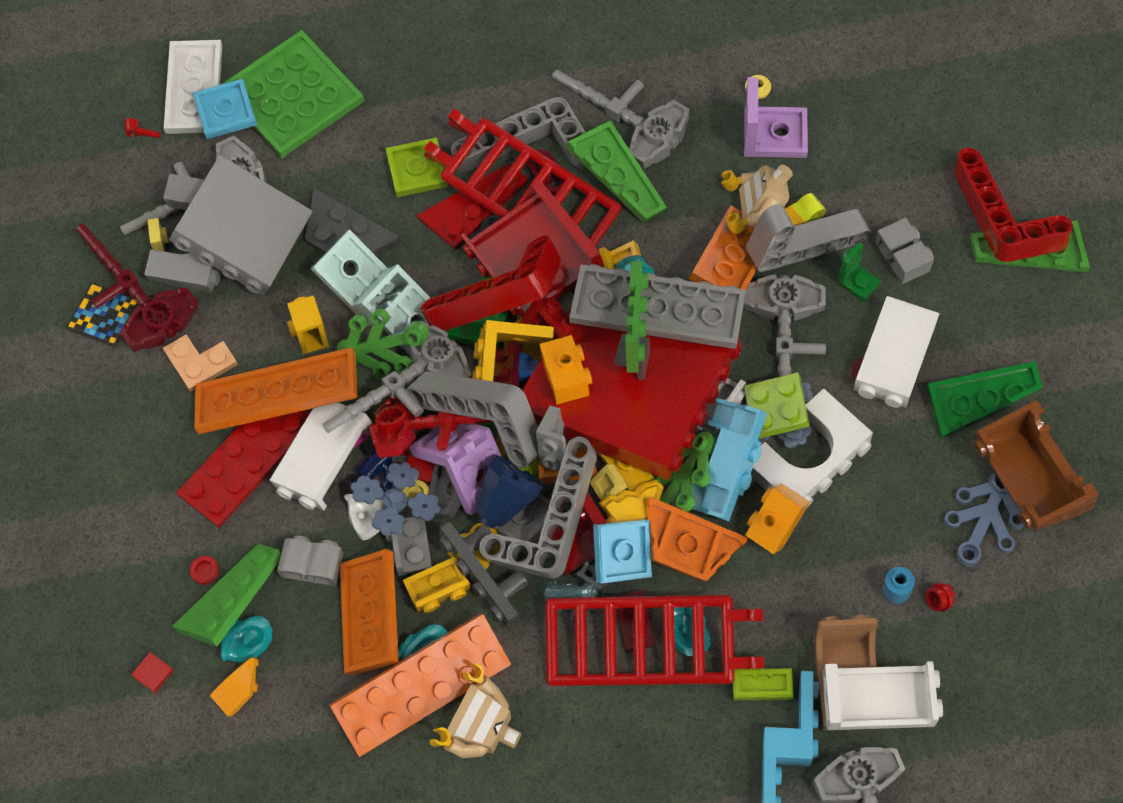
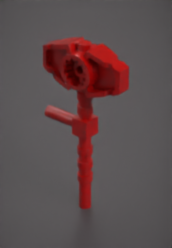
M390 397L386 400L385 404H382L373 413L376 423H372L369 428L379 458L399 456L403 449H407L416 439L414 429L418 431L425 428L436 429L440 427L436 447L439 450H446L451 431H457L459 424L489 423L491 420L440 411L438 416L434 414L427 417H415L398 397L393 399Z

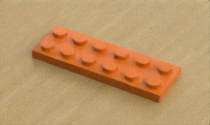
M347 348L197 383L195 385L194 428L198 434H203L357 398L356 353L353 348Z
M480 613L330 703L329 706L355 752L360 757L467 692L470 685H475L476 683L475 681H467L463 677V672H468L474 677L476 671L470 663L481 665L484 669V675L488 678L510 666L511 663L485 616Z

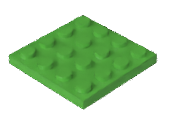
M302 30L222 83L225 84L243 79L257 123L253 127L281 159L364 102V96Z

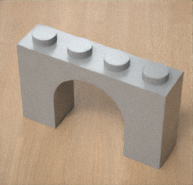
M169 174L163 197L164 201L171 208L187 210L204 179ZM150 249L144 275L150 282L212 292L214 285L217 286L219 284L221 273L220 270L212 265L203 264L191 253L175 254Z

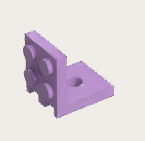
M747 77L744 106V157L807 158V108L758 107V77ZM782 128L785 129L788 132V134H786L785 136H778L774 133V130Z
M459 424L457 431H451L446 450H439L436 447L440 427L433 429L412 444L409 449L414 457L445 466L465 512L473 515L478 509L487 468L496 454L501 456L490 428L477 424ZM482 468L483 477L477 482V473Z

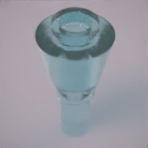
M550 580L544 589L545 601L549 598L597 596V587L595 585L579 586Z

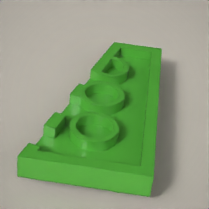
M1078 220L1072 221L1073 228L1068 245L1064 250L1011 262H1002L994 257L982 232L971 233L970 241L975 262L1088 272L1090 268Z

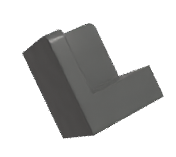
M621 334L615 358V365L627 367L626 334ZM640 337V344H645V361L639 362V373L637 374L638 380H644L651 353L649 338Z

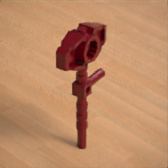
M84 223L77 226L76 231L90 246V250L98 256L102 264L106 265L108 271L115 275L117 282L91 300L94 307L98 309L122 292L126 296L129 294L139 305L127 319V323L120 331L122 340L133 352L165 344V338H172L177 332L181 333L199 307L197 299L186 287L155 294L154 300H151L148 295L144 294V290L139 286L138 279L129 269L124 270L121 267L119 261L113 258V254L106 250L105 245L93 235Z

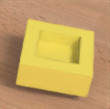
M158 218L149 219L148 228L151 246L153 250L165 252V243H169L167 228H162Z
M606 464L590 481L591 486L601 501L610 494L617 496L628 487L614 464Z

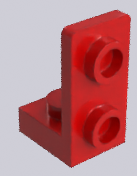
M543 298L532 302L519 322L520 324L539 326L549 325L554 327V332L559 338L572 335L575 341L580 340L583 336L577 325L570 323L568 315L554 298Z

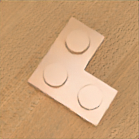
M187 334L163 347L165 354L190 392L195 390L197 383L213 380L238 365L224 341L201 354L198 353Z

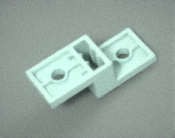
M351 230L346 231L311 268L355 314H361L367 319V326L372 325L370 317L379 308L386 310L390 316V320L384 326V330L389 335L404 332L410 325L411 318L414 315L420 317L423 322L428 324L420 307L431 298L398 264L387 268ZM346 261H350L355 265L356 271L353 276L345 274L343 270V265ZM407 344L400 345L409 354Z

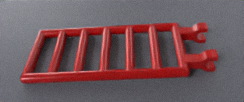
M454 108L448 115V119H450L448 125L467 134V139L453 157L442 151L431 141L424 148L425 158L444 167L440 174L443 181L500 218L535 195L532 186L540 180L544 184L551 173L565 181L554 195L560 204H562L573 187L587 195L571 217L577 225L581 223L595 201L609 209L589 237V240L595 247L622 210L618 202L487 118H482L476 125ZM486 130L497 137L498 140L466 183L453 174ZM508 144L519 151L520 155L490 196L487 197L475 188ZM531 159L542 166V169L513 209L509 211L498 204V201L527 161Z
M729 595L549 598L545 603L546 681L550 686L731 684L735 679V669H764V657H734L733 622L763 621V609H733V599ZM692 607L693 672L675 673L674 608ZM704 607H721L723 672H705ZM616 608H633L634 673H617ZM645 608H662L664 673H646ZM557 609H575V674H558ZM586 609H604L605 674H587Z

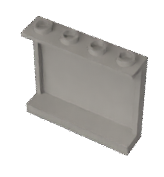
M219 155L173 231L169 241L173 242L178 249L195 255L203 264L212 265L217 268L225 277L237 280L244 284L249 291L263 296L274 281L313 211Z

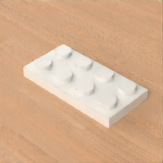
M221 40L170 41L164 131L166 134L204 133L193 92L220 85Z

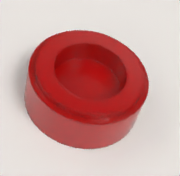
M200 556L191 563L190 575L196 583L208 585L217 579L219 566L212 557Z

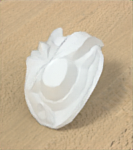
M346 494L344 498L348 502L349 520L354 531L362 540L371 539L380 531L372 527V520L375 518L377 510L384 511L386 509L383 505V499L375 500L373 504H367L365 501L356 502L353 499V494Z

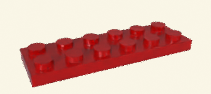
M313 408L239 425L176 492L177 496L216 527L220 528L281 462Z

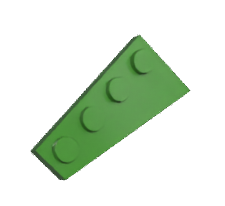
M611 121L568 141L565 145L643 223L666 210V205Z
M631 261V297L628 300L625 344L627 372L639 373V362L645 361V344H640V337H646V320H641V313H647V296H642L643 290H648V273H643V261Z
M258 543L172 627L185 636L217 647L278 565L281 552L278 549Z

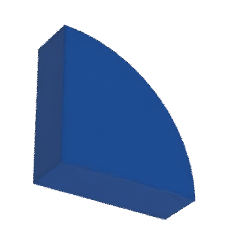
M519 353V382L528 381L539 363L530 354Z

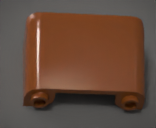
M1037 400L977 430V441L974 442L979 456L987 459L1021 512L1019 516L1023 525L1027 529L1032 528L1034 531L1058 524L1092 510L1099 496L1092 482L1083 485L1084 478L1082 475L1077 477L1049 434V425H1044L1039 417L1044 414V410Z

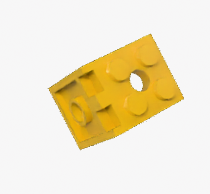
M486 320V324H483V328H480V338L474 344L473 359H478L475 370H472L471 378L493 382L496 341H516L519 344L539 346V344L553 339L554 327Z

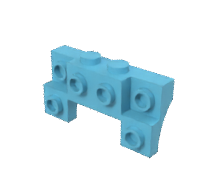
M717 398L716 402L718 404L712 421L708 422V425L721 429L709 462L711 481L703 488L693 483L695 505L692 509L730 521L738 495L743 496L744 491L749 488L752 480L751 471L753 465L760 458L761 442L758 439L767 413L757 408Z

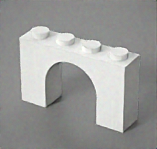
M822 389L806 404L809 423L828 441L831 449L830 457L817 467L808 469L798 468L786 462L764 442L760 446L761 455L758 462L753 465L751 476L766 491L769 487L774 488L783 483L810 501L811 504L813 501L811 497L818 491L821 494L824 493L833 482L831 479L837 473L843 475L851 467V460L856 455L862 457L871 448L870 441L873 432L825 389Z

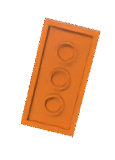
M730 205L688 279L697 283L704 281L716 286H735L746 290L757 270L746 249V245L755 227L747 225L741 233L735 234L731 232L726 221V217L731 213H738L740 218L743 219L740 210Z
M384 549L340 563L344 673L352 676L399 663L393 552Z

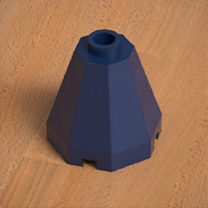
M496 454L487 468L477 513L481 516L479 520L493 529L495 526L502 527L537 498L544 484L527 470L523 472L510 460Z

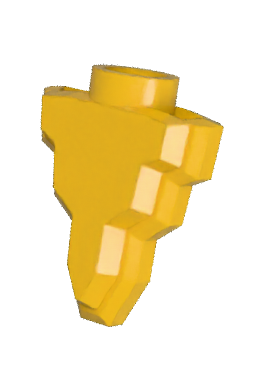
M658 480L641 484L635 491L624 490L617 496L608 495L598 503L608 517L605 521L611 523L646 519L645 499L650 496L660 500L664 486Z

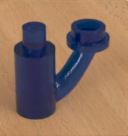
M375 449L355 470L357 475L351 480V483L357 482L360 476H367L370 480H373L383 470V484H380L379 487L384 493L392 489L393 482L387 480L388 468L393 463L392 457L379 458Z

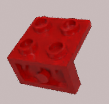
M588 492L564 570L565 575H570L583 568L588 559L595 561L593 524L607 523ZM556 530L552 535V540H560L564 530Z

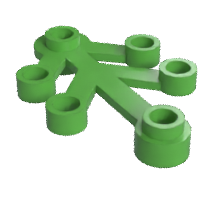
M379 308L370 317L372 327L367 341L360 342L361 333L367 327L368 321L361 314L353 316L348 323L351 329L349 337L338 343L337 351L353 348L356 353V363L359 362L372 369L373 375L378 380H382L392 372L391 366L384 361L379 362L366 353L372 352L394 364L395 370L400 373L404 369L410 368L413 361L409 357L401 356L388 348L407 343L411 346H420L428 339L430 334L428 327L424 323L414 321L406 328L405 332L381 337L384 326L390 320V316L386 310Z
M704 431L695 436L691 448L685 449L682 454L683 459L687 458V460L681 465L678 472L673 471L669 481L653 475L654 480H658L662 485L671 482L659 501L670 505L681 488V493L676 498V506L685 512L690 511L694 507L693 483L703 488L711 481L709 458L712 456L716 445L715 437L711 433ZM696 464H697V465H698V469H696V470L693 472V469H694V467H695Z

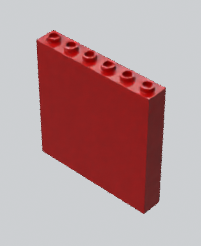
M572 306L570 307L569 311L567 312L568 317H570V312H571ZM576 324L583 336L580 340H575L574 343L575 345H581L585 359L581 363L583 368H589L592 378V384H588L589 396L557 405L541 358L522 390L527 397L537 426L539 427L550 405L560 408L561 419L564 421L563 436L566 440L570 441L575 437H583L590 442L596 452L669 481L673 471H679L683 462L682 454L685 449L691 448L697 426L701 427L703 425L709 403L714 404L719 393V384L721 381L725 382L727 380L732 360H737L741 353L742 344H739V335L736 349L646 335V338H649L651 353L644 380H638L637 373L627 372V367L615 365L621 334L627 335V332ZM556 333L552 340L559 339Z

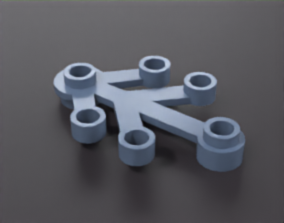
M995 472L990 475L987 483L971 488H959L955 495L957 503L968 505L973 498L991 494L987 503L958 512L949 511L944 518V524L950 529H956L961 525L960 523L979 518L969 541L962 543L957 551L958 562L966 567L975 566L979 562L981 557L979 546L990 522L998 539V550L1005 554L1013 551L1015 540L1009 536L997 508L1001 499L1010 515L1008 518L1009 526L1015 530L1024 527L1023 523L1015 524L1012 521L1013 517H1020L1019 514L1021 512L1006 489L997 486V482L1000 480ZM965 492L969 495V499L962 500L959 494ZM955 516L958 519V523H950L948 517ZM1001 541H1009L1011 543V547L1004 548L1001 545ZM964 552H970V553H972L973 559H972V560H967V559H965V558L963 557V553H964Z

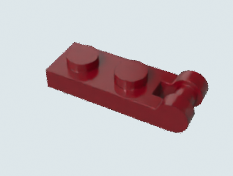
M516 341L505 344L502 350L496 349L493 382L510 384L519 388L518 360L521 348Z

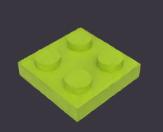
M437 137L386 148L396 197L448 187V183L440 177L444 167L424 157V148L429 141L439 147Z
M798 372L744 386L747 406L767 413L759 439L810 427L801 377Z

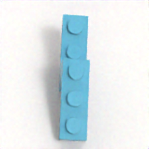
M801 671L799 678V729L764 727L762 803H781V797L776 796V785H781L782 768L776 767V764L810 766L813 757H818V739H813V728H818V710H813V699H818L819 684L817 681H813V671Z

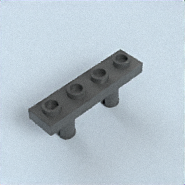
M449 521L439 531L440 538L438 541L446 553L451 552L454 557L456 556V567L463 576L468 575L473 581L472 588L480 599L485 598L490 604L489 611L498 623L502 621L508 626L516 620L518 615L508 598L527 586L526 578L518 570L500 584L495 583L474 554V552L479 550L481 540L486 535L492 534L490 529L483 525L466 538H463Z

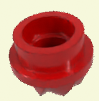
M935 583L925 594L926 603L933 611H947L956 601L952 586L947 584Z

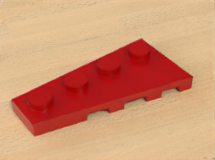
M509 163L484 177L475 189L489 197L509 170L511 164ZM519 172L498 201V204L504 206L529 182L528 178ZM459 191L418 214L417 219L451 248L456 250L464 243L461 234L465 233L468 236L476 232L480 228L482 221L488 216L494 215V213Z

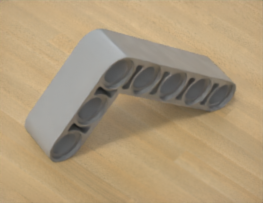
M551 98L495 123L510 134H515L513 136L526 144L553 133L570 164L577 169L587 168L565 147L568 141L586 132L568 102L563 98ZM485 130L457 169L468 171L478 167L495 145L498 138ZM468 136L458 139L453 143L451 147L452 157ZM507 144L499 157L516 149Z
M775 204L761 214L746 245V249L758 271L764 272L855 245L854 242L863 238L867 240L872 232L857 209L794 226L783 205Z
M426 371L406 389L423 409L494 421L507 456L517 467H527L538 455L536 436L538 426L526 395L517 386Z
M575 437L566 446L538 544L498 534L486 535L481 540L479 549L481 554L490 563L554 579L563 574L597 459L596 451L587 439ZM587 448V453L584 457L575 458L579 449ZM579 475V481L575 485H568V480L571 476ZM564 503H572L571 509L568 512L560 513V508ZM556 530H564L560 540H552V535ZM496 544H501L500 552L496 555H490L491 548ZM528 550L527 559L517 562L518 554L521 551ZM550 557H555L556 562L554 566L545 569V561Z

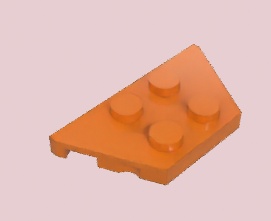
M650 496L645 499L646 519L650 523L651 561L698 581L706 582L748 540L743 535Z

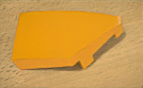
M256 657L250 658L210 694V697L229 717H232L252 697L253 692H257L258 684H255L256 666L259 665V660Z

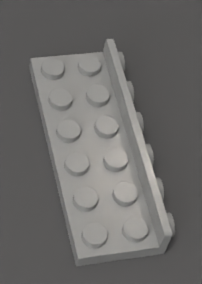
M595 264L580 265L569 317L570 323L627 332L628 300L631 297V272L625 269L613 270L602 268ZM648 273V290H643L642 296H647V313H641V320H646V335L736 349L746 290L735 286H716L704 281L698 283L684 281L678 277H658L655 274Z

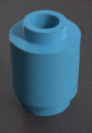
M904 567L891 569L883 583L882 592L884 597L895 604L904 603L912 593L915 578L911 571Z

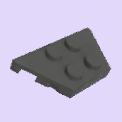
M314 190L310 210L313 212L308 219L305 235L306 244L325 254L348 230H351L374 255L386 246L399 242L400 238L395 233L319 190ZM350 261L344 263L348 268L354 266Z

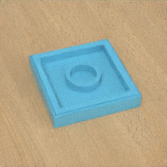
M243 79L193 92L206 139L257 125Z
M648 519L593 524L597 583L652 577L650 523Z

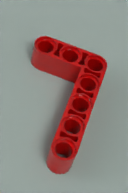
M971 147L963 148L959 151L954 171L955 178L996 259L1002 262H1011L1062 251L1067 247L1073 228L1072 221L1069 218L1055 215L1016 224L981 153Z
M548 235L540 236L529 243L518 269L435 296L424 302L420 310L430 326L433 325L446 331L537 301L549 292L562 259Z

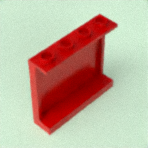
M540 180L532 186L535 192L532 198L470 240L465 233L461 234L466 244L462 248L470 260L475 258L479 264L476 267L486 279L487 277L492 278L518 269L529 243L540 236L548 235L562 260L549 292L541 299L554 298L557 300L576 287L580 265L595 264L602 268L605 265L599 251ZM531 303L510 309L509 311L513 316L518 314L522 318Z

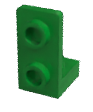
M859 242L853 249L849 247L841 257L842 266L838 271L840 275L838 285L862 302H865L880 285L881 280L860 266L864 245Z

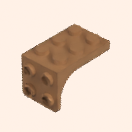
M856 615L852 619L840 620L839 617L831 616L823 618L817 624L813 645L823 731L827 730L822 675L825 664H837L838 668L877 667L875 653V636L878 627L877 618H870L869 615Z

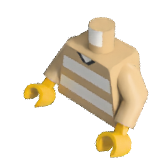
M765 165L756 172L742 173L740 177H736L730 170L721 174L724 179L721 183L728 191H734L742 184L739 188L743 219L740 218L738 213H731L726 217L729 229L735 234L741 233L747 225L755 227L763 211L770 206L782 204L784 207L789 200L787 182L793 176V173L786 165H780L777 170Z
M470 663L476 671L475 675L472 677L468 672H463V677L467 681H475V685H470L448 729L443 727L433 729L434 732L440 734L441 740L431 739L429 741L431 746L439 747L444 745L445 750L463 759L482 757L486 753L493 754L499 742L515 748L521 736V732L507 726L511 719L509 704L500 689L484 675V669L481 665Z

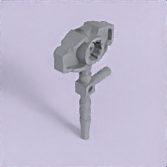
M558 69L554 71L552 75L554 80L570 88L577 95H582L584 99L592 101L596 106L606 109V116L619 123L623 120L636 128L629 150L641 168L645 169L650 167L651 164H656L669 157L670 149L676 148L678 143L682 142L689 120V108L673 100L664 106L661 105L648 112L647 119L640 115L637 116L635 112L627 109V105L644 87L641 81L636 80L620 99L614 97L612 100H609L602 93L596 92L590 86H585L583 82L571 78Z
M235 136L216 143V160L221 155L267 183L266 175L259 159L257 160L255 153ZM183 162L174 164L173 167L177 175L190 177ZM168 204L160 205L155 210L143 213L144 215L121 225L120 228L125 236L148 225L149 219L158 218L162 220L167 215L178 212L179 209L171 208Z
M775 274L760 278L755 282H750L745 293L744 309L773 321L777 316L779 329L777 330L776 358H779V366H777L779 377L791 374L790 359H792L793 354H826V344L793 343V338H791V318L793 321L809 317L814 313L825 310L826 305L825 287L798 275H794L792 279L786 275L777 278Z
M420 321L428 327L430 334L428 339L420 346H411L407 343L408 352L413 361L410 368L404 369L399 374L393 371L382 379V386L368 392L365 397L356 400V403L348 405L342 412L323 423L324 430L327 433L332 432L350 419L356 418L359 413L370 409V406L379 403L387 395L392 399L397 396L415 417L420 416L424 409L405 390V384L413 381V378L419 377L426 371L471 378L470 368L461 346L458 347L455 341L449 340L448 333L433 325L429 326L426 322Z
M865 747L861 748L859 752L854 750L844 754V757L842 755L839 756L812 782L820 802L857 803L859 799H862V803H878L875 795H878L905 770V767L897 749Z

